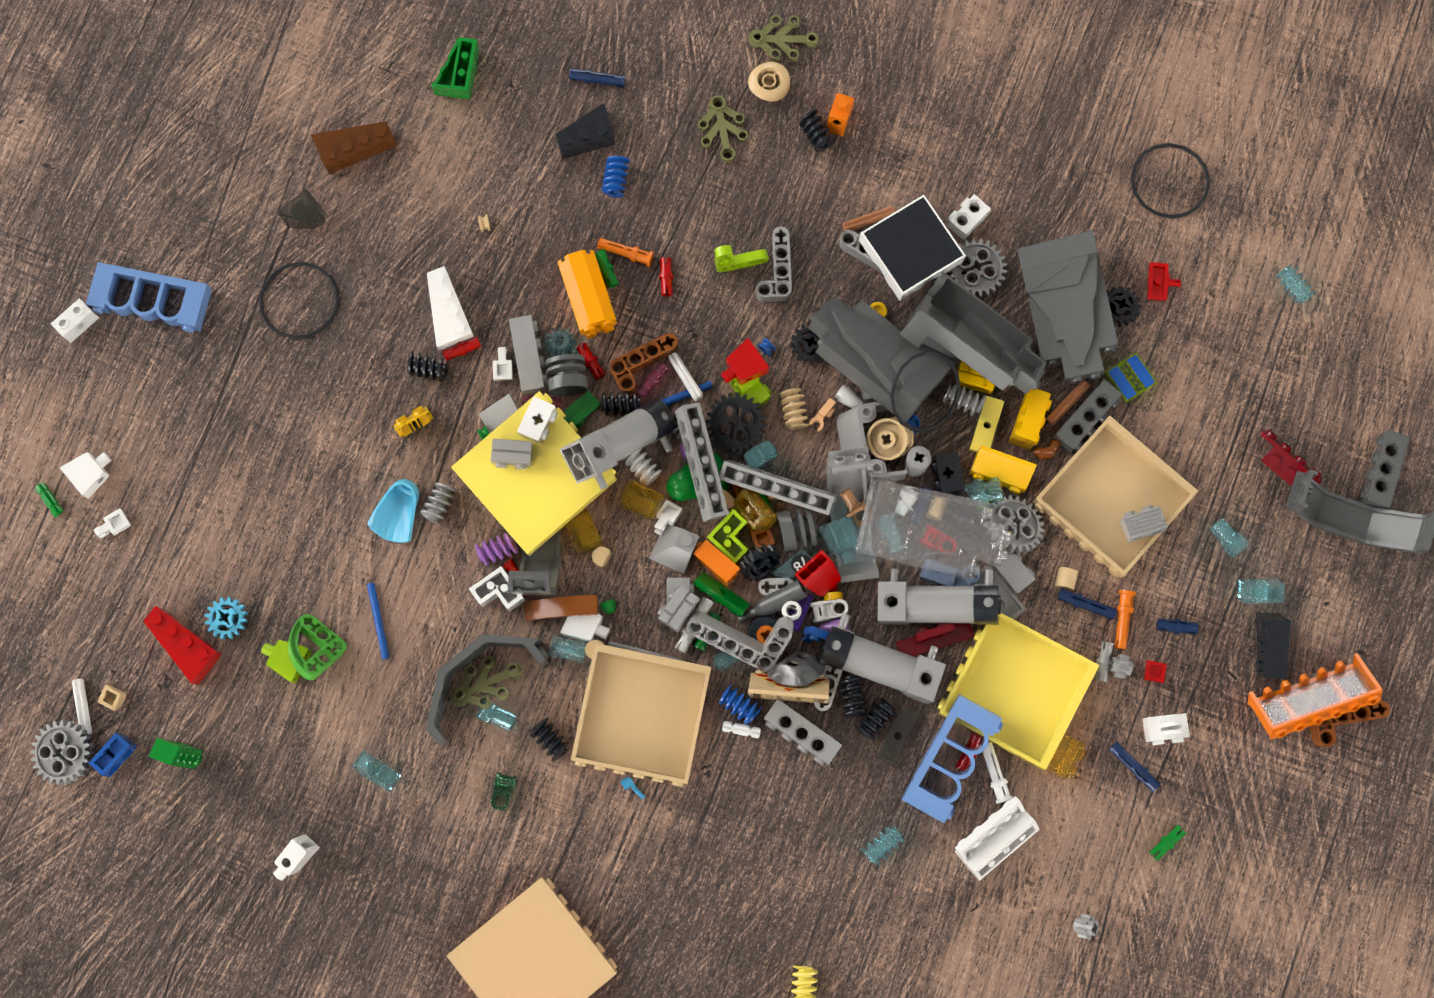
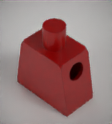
M747 338L726 358L725 364L728 369L720 375L726 383L736 378L739 384L743 385L769 373V366L749 338Z
M823 550L818 552L794 574L806 588L821 597L826 593L836 592L838 590L837 584L841 581V576L833 561Z

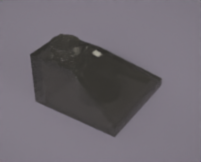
M307 189L303 190L277 212L288 228L315 229L322 226L328 218L323 208Z

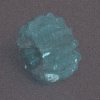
M560 326L559 331L556 332L555 328H552L553 334H546L548 338L544 340L545 345H547L546 351L551 352L552 357L557 354H569L568 351H575L572 346L577 345V342L573 340L575 335L574 333L570 334V329L567 328L563 332V328ZM561 340L563 345H559L557 341Z
M764 441L747 451L744 458L748 466L759 469L774 460L778 453L770 441Z

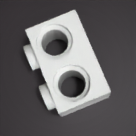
M975 194L970 199L967 197L960 205L962 208L958 212L956 210L953 211L948 217L949 223L947 227L963 241L989 215L991 210ZM974 207L978 212L974 213L969 208ZM962 220L966 223V225L961 226L957 223V221Z

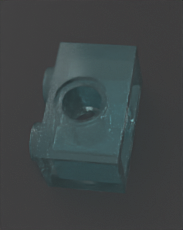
M1239 579L1237 599L1244 603H1284L1285 583L1277 579Z

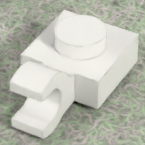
M498 347V361H493L494 381L513 380L512 360H507L506 347Z
M666 500L656 514V518L659 520L654 526L656 528L654 532L661 536L667 524L671 526L675 524L682 514L683 508Z
M119 508L104 517L105 524L95 528L94 532L100 539L107 536L109 532L115 536L130 527L131 524L123 510Z

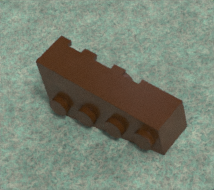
M386 121L311 134L329 175L397 146Z

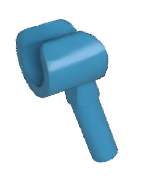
M630 777L621 780L625 790L631 787L641 799H644L645 795L637 788Z

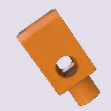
M841 93L836 94L826 127L829 128V133L844 136L854 107L855 98ZM838 120L841 124H836L834 121Z

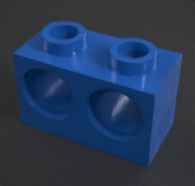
M115 733L92 758L89 764L102 776L111 777L138 746L124 734Z

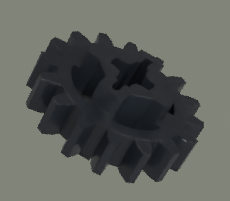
M1120 286L1118 290L1112 287L1111 292L1106 291L1113 323H1118V327H1121L1123 323L1125 326H1128L1130 321L1133 323L1136 317L1140 315L1138 310L1141 309L1142 305L1137 304L1140 298H1135L1136 292L1130 293L1129 287L1126 290H1123V286Z
M802 325L801 331L795 330L797 336L792 335L791 340L794 341L790 343V347L794 348L792 354H798L796 360L802 358L803 364L809 361L810 365H813L815 360L819 364L822 357L818 354L811 356L819 347L817 344L819 341L818 336ZM810 342H813L814 344L811 347H809L808 344Z
M762 544L761 548L756 546L754 551L749 550V555L743 557L745 561L740 562L742 566L740 571L745 579H748L750 582L753 580L758 582L760 578L765 579L767 574L769 576L772 575V570H777L775 566L780 564L779 559L781 558L779 552L770 544L767 547L765 544Z

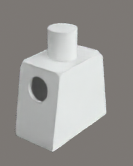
M87 452L63 465L60 469L80 494L89 499L109 477V474L103 467L112 460L105 452L97 458Z
M598 613V615L567 617L560 633L567 637L590 642L594 640L595 635L606 639L610 629L601 625L603 616Z
M306 834L292 839L274 862L278 866L273 873L274 876L283 881L287 875L290 876L297 873L320 847Z

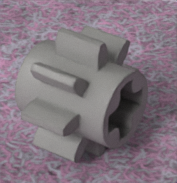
M1118 654L1117 657L1111 659L1113 662L1109 670L1114 672V677L1122 679L1125 678V675H1131L1133 662L1129 661L1130 656Z
M1081 914V918L1077 917L1075 919L1073 928L1078 933V938L1091 940V936L1097 935L1099 924L1097 921H1094L1095 916Z

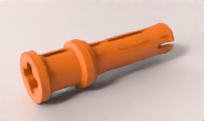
M601 237L597 244V249H604L607 252L629 258L633 263L646 264V267H650L654 259V251L648 252L640 249L638 246L632 248Z
M1119 590L1120 600L1119 606L1116 608L1119 614L1114 648L1127 650L1130 618L1134 612L1133 600L1136 592Z

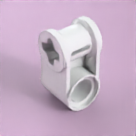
M842 599L811 603L810 607L813 608L814 613L813 623L840 618L843 613H836L834 606L837 604L843 605L845 608L843 613L847 614L848 604Z

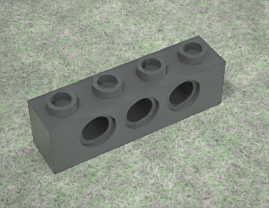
M1104 379L1052 439L1061 443L1060 446L1068 453L1073 449L1077 451L1084 444L1082 439L1085 435L1090 437L1096 430L1094 425L1097 422L1102 423L1107 418L1108 414L1106 412L1108 409L1114 410L1121 402L1118 398L1122 393ZM1097 400L1103 401L1105 407H1099ZM1084 414L1091 415L1093 421H1087ZM1072 428H1078L1080 435H1075Z
M1386 430L1378 435L1376 439V445L1378 446L1371 457L1372 467L1366 474V480L1368 481L1366 487L1361 492V503L1375 508H1390L1409 443V436L1391 430ZM1386 448L1391 451V456L1386 453ZM1381 466L1385 467L1386 474L1381 471ZM1376 484L1381 486V492L1376 489Z

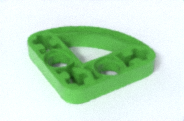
M304 614L296 621L288 639L290 660L300 675L307 680L317 679L344 655L347 646L344 640L310 614ZM300 632L321 648L306 662L298 648V635ZM323 633L327 638L320 639L317 634ZM326 656L329 661L322 662L319 657ZM316 665L315 671H308V669L311 670Z

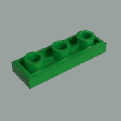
M702 572L693 583L699 591L707 593L715 602L727 607L734 615L741 617L750 606V603L705 572Z

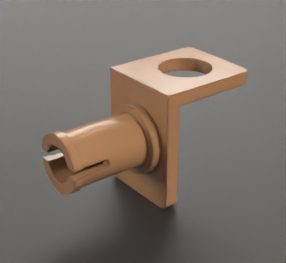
M850 488L845 489L839 494L848 507L846 516H851L857 527H861L874 519L865 501L858 502ZM864 510L867 512V518L859 520L856 517V513Z

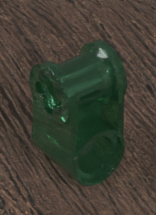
M497 772L491 797V805L494 809L505 811L509 808L517 783L516 775L512 777ZM498 797L505 798L506 803L503 807L496 806Z

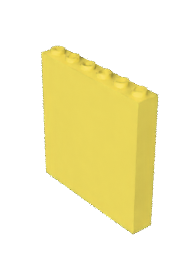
M539 391L534 395L550 404L553 403V400L546 393L543 395ZM533 397L451 467L528 556L535 552L617 480L614 476L617 474L616 471L610 468L601 473L608 485L605 489H600L595 477L579 484L576 483L559 449L581 437L576 433L579 431L572 422L568 424L564 419L566 415L559 407L556 410L558 414L554 423L550 422L549 434L545 441L542 440L539 444L519 435L517 430ZM541 417L539 420L535 419L536 425L543 422ZM492 440L532 441L534 444L532 467H527V470L515 469V466L507 465L506 469L496 468L495 464L491 463Z
M1001 613L998 625L984 624L982 630H977L973 638L976 640L973 647H968L964 655L967 657L965 663H960L955 672L958 674L955 682L951 680L946 689L949 692L946 699L942 697L937 708L940 709L938 714L946 718L958 695L965 696L1002 717L1001 722L1003 726L998 734L994 733L993 737L988 734L989 742L1041 770H1046L1099 665ZM958 717L956 718L954 723L984 737L981 730Z

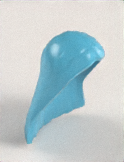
M408 479L397 480L391 485L368 521L367 525L374 533L391 542L406 543L411 541L415 511L419 500L417 485Z

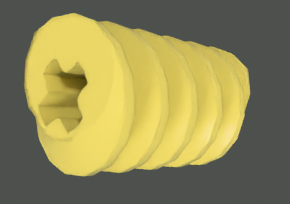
M793 965L794 968L798 969V972L792 973L793 976L798 978V980L792 981V984L797 986L796 989L791 990L792 993L797 995L793 998H816V995L811 992L817 991V987L811 984L817 982V979L812 976L818 974V971L813 969V967Z

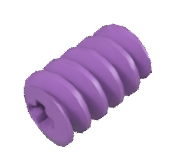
M506 532L504 533V539L497 535L496 542L489 538V545L485 541H482L481 548L477 543L475 544L481 563L483 561L485 565H489V559L495 563L496 556L503 560L504 553L511 557V550L518 554L515 540L512 536L509 537Z

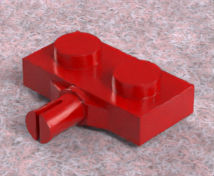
M1150 262L1148 264L1147 300L1165 302L1169 286L1181 287V279H1170L1168 263Z

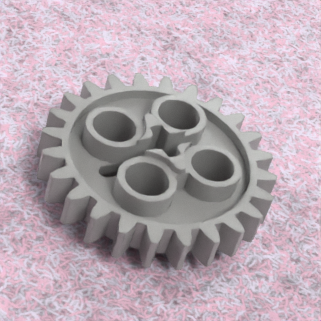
M973 238L971 244L967 240H965L964 246L960 243L958 244L966 255L964 260L969 265L963 266L960 264L947 272V274H951L949 277L972 294H977L980 299L982 293L988 297L989 291L994 294L996 288L1000 289V282L1005 281L1003 276L1007 274V271L1004 270L1007 267V263H1002L1006 258L1005 256H999L1002 250L995 251L996 244L990 247L989 240L986 244H983L982 238L979 240V243H976ZM983 254L986 257V259L981 260L978 258L977 255ZM990 271L993 276L989 277L984 272ZM973 277L976 282L970 283L967 278Z
M1011 495L1007 499L1005 496H1002L1000 499L996 498L988 506V509L985 511L986 516L983 518L986 523L983 526L989 528L986 534L992 535L990 541L996 540V547L1002 545V551L1007 548L1009 554L1014 550L1017 555L1021 552L1026 554L1028 551H1033L1043 539L1042 534L1045 530L1041 527L1044 523L1039 522L1042 516L1036 515L1038 509H1031L1032 503L1026 505V499L1021 502L1019 496L1014 500Z
M61 720V722L53 721V724H46L47 729H40L42 735H35L38 742L32 743L36 748L31 750L30 753L35 754V757L30 760L36 761L33 769H40L37 775H44L43 781L49 780L50 784L57 785L71 784V781H78V776H84L82 770L90 769L86 764L92 760L89 758V755H93L94 752L89 751V748L94 746V744H88L92 737L85 736L87 730H81V724L75 725L74 721L68 722L67 720Z

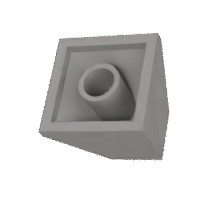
M667 524L665 531L659 536L649 559L684 575L693 556L694 549L700 541V536Z

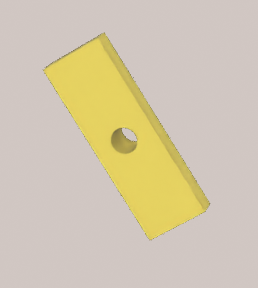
M986 396L969 450L977 452L981 445L988 448L991 447L1004 401ZM984 424H988L989 428H985Z

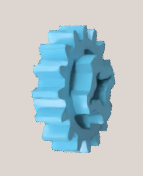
M221 597L220 603L213 601L214 607L207 608L210 614L204 615L209 618L205 622V625L210 626L208 631L214 632L213 636H220L223 640L227 636L229 639H233V634L240 636L239 630L246 629L243 623H248L249 621L244 619V616L248 615V612L242 611L245 605H239L240 601L237 599L233 601L231 597H228L226 601ZM224 606H233L234 608L226 610ZM224 614L228 615V622H225L226 618ZM224 627H227V628H229L230 630H228V631H221V630H219V629H220V628L223 629Z

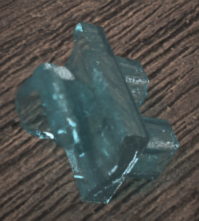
M998 477L991 478L986 483H983L980 479L973 480L972 484L965 486L970 503L979 502L980 506H986L988 501L1004 499L1002 485Z
M552 636L548 656L583 663L587 643Z

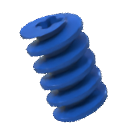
M610 156L606 159L607 165L605 166L606 171L601 190L610 197L621 198L624 194L619 191L625 190V187L621 184H626V180L622 177H627L628 175L624 171L629 169V166L625 164L630 163V159L623 156Z
M731 683L721 696L719 705L727 703L725 710L733 708L731 714L739 713L738 720L745 717L744 724L747 725L755 719L763 707L756 709L757 702L750 705L751 698L748 697L744 700V692L737 695L739 688L731 690Z

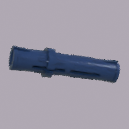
M570 68L569 80L584 81L586 84L591 82L624 88V75L591 71V69L580 70Z
M1061 588L1057 600L1072 604L1074 608L1080 607L1110 620H1113L1116 615V608L1083 597L1081 593L1075 594Z
M1118 741L1108 749L1136 776L1135 779L1137 781L1140 780L1151 792H1154L1161 785L1148 772L1149 769L1147 767L1144 768Z

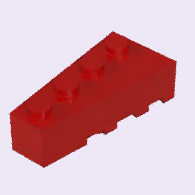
M155 606L143 621L191 684L199 685L222 655L217 649L158 606Z

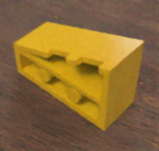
M1031 389L1024 395L1008 443L1028 450L1033 446H1037L1040 438V429L1043 428L1046 421L1044 417L1045 412L1049 411L1052 400H1049L1050 393L1039 389Z

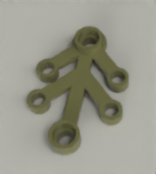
M773 15L770 22L762 30L750 32L748 41L754 48L761 47L774 62L780 60L781 52L778 49H772L768 43L777 45L788 56L789 61L796 62L799 59V52L796 49H791L786 43L805 44L809 49H815L819 44V36L813 32L808 33L806 36L786 35L793 28L799 26L800 20L796 15L790 16L788 23L775 35H768L774 28L781 25V17ZM796 20L797 23L793 24L791 21ZM759 36L760 39L756 40L754 37ZM813 37L815 38V40L810 41L809 38ZM777 53L778 57H773L772 54ZM796 54L797 56L793 58L790 55Z
M716 95L709 101L710 109L707 114L698 121V129L705 132L708 130L709 122L715 114L717 117L716 123L708 134L702 137L701 146L705 149L710 148L713 138L720 132L723 148L720 152L721 160L725 163H731L735 159V150L729 145L727 130L737 136V140L742 143L748 140V133L725 120L724 113L733 118L734 123L738 126L744 124L745 116L728 107L727 101L723 96ZM720 103L721 106L716 107L715 104ZM741 117L742 121H737L736 118ZM705 123L706 127H701L700 124ZM744 134L746 137L740 138L739 135ZM708 140L710 143L704 144L703 141ZM726 154H730V155H731V157L728 158V159L725 158L724 156H725Z
M486 656L482 661L484 667L476 684L470 687L473 678L478 674V670L474 665H468L465 668V679L461 687L452 692L451 701L456 706H465L470 703L478 705L482 709H488L491 706V700L488 696L484 695L479 698L472 695L480 692L498 697L500 700H506L509 692L505 687L494 688L490 686L508 677L512 680L519 679L523 675L522 667L520 664L512 662L508 664L506 670L488 678L491 669L495 667L496 663L491 656Z

